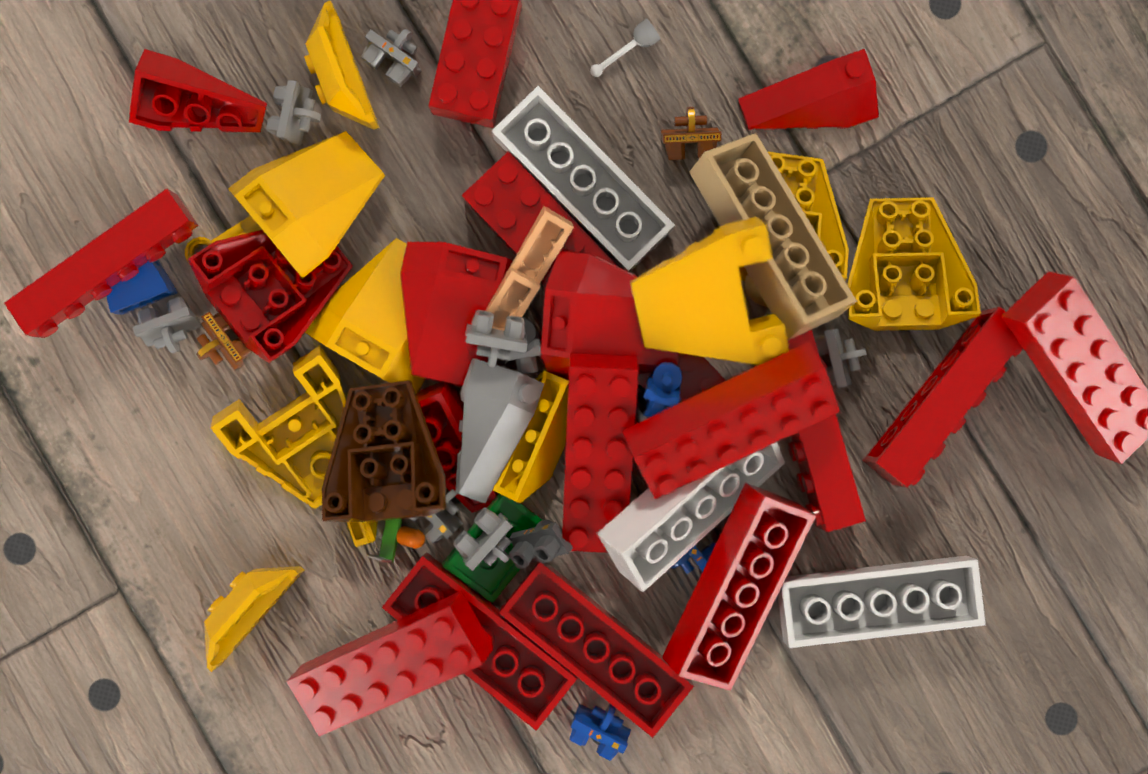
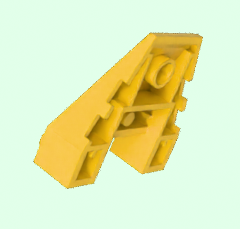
M754 217L722 225L714 230V233L698 243L691 244L679 255L670 260H665L630 282L645 348L755 365L767 362L789 351L785 326L775 314L748 320L738 267L772 259L766 224L759 218Z
M320 345L293 362V374L306 390L305 393L260 423L255 420L242 401L238 399L212 417L210 427L232 455L238 459L242 458L254 466L256 471L264 476H269L281 484L282 488L314 509L322 505V486L346 403V395L339 372Z

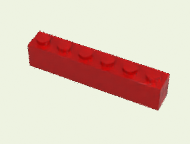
M166 188L4 302V305L26 336L46 338L54 334L59 329L57 325L67 318L73 319L81 315L86 309L84 306L94 299L100 300L108 296L112 292L111 287L120 281L130 280L139 273L138 268L142 265L159 260L165 255L166 248L174 243L179 244L186 241L192 236V230L199 225L179 196Z

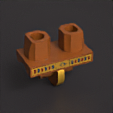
M687 107L686 116L674 117L675 126H686L687 129L661 130V140L665 144L668 160L685 159V143L697 142V158L699 159L704 152L717 148V142L721 141V131H719L718 127L695 128L698 125H707V115L695 116L694 107Z
M209 311L201 316L203 320L201 326L212 341L210 342L205 334L197 338V341L202 346L196 353L198 358L204 360L210 357L213 363L217 365L223 361V358L218 353L219 350L234 371L242 367L244 359L252 351L246 348L239 338L234 341L230 340L226 333L232 329L219 313L213 316Z

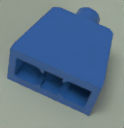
M159 260L145 263L138 268L139 273L124 282L120 281L111 287L112 292L107 296L111 313L123 315L177 294L175 286Z

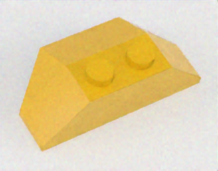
M331 0L324 3L305 43L309 53L304 56L311 75L317 74L320 82L319 85L315 86L321 103H327L333 112L373 130L380 128L338 13Z
M543 371L535 378V380L544 383L535 413L493 488V491L518 503L524 501L551 479L566 444L569 380L547 371Z
M301 566L254 569L247 574L242 571L230 583L229 586L232 588V591L225 598L222 595L219 596L208 608L211 614L204 621L206 664L211 672L221 666L305 571Z

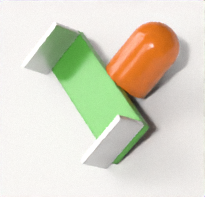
M402 519L386 520L379 556L367 555V557L381 562H394L397 542L400 545L418 549L425 543V535L418 529L408 526L401 527Z

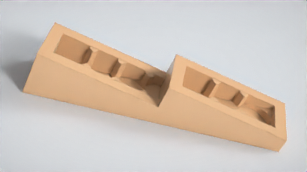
M543 206L486 311L494 314L492 329L504 330L507 316L523 317L541 287L540 282L574 228L571 221Z

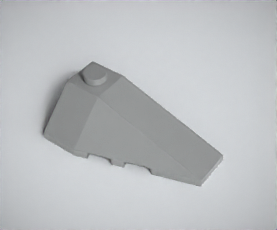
M478 359L471 360L461 389V401H464L463 420L459 422V432H462V446L457 457L455 493L482 503L486 502L535 413L544 383L517 371L497 365L495 367H488L487 362Z

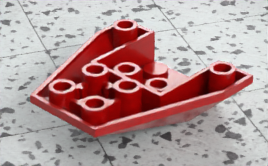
M263 230L215 241L188 258V262L206 298L245 347L268 363H271L298 343L353 268L351 262L339 247L336 246L324 262L302 278Z
M407 242L400 271L411 375L462 387L472 359L488 363V357L476 355L478 345L466 343L467 324L471 325L476 310L486 311L510 268L512 260L447 242Z
M566 250L559 251L545 288L540 354L547 372L569 380L570 353L637 356L638 373L654 371L659 364L664 362H671L679 366L680 353L644 347L630 284L638 276L593 254Z

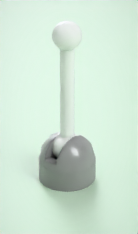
M647 18L640 22L634 29V39L601 64L592 65L590 68L591 75L594 77L601 76L603 69L636 45L650 47L661 40L651 22Z

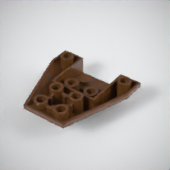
M407 380L349 388L322 486V521L375 522L430 516L445 510V474L412 382Z

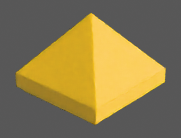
M377 521L347 522L356 547L376 540Z

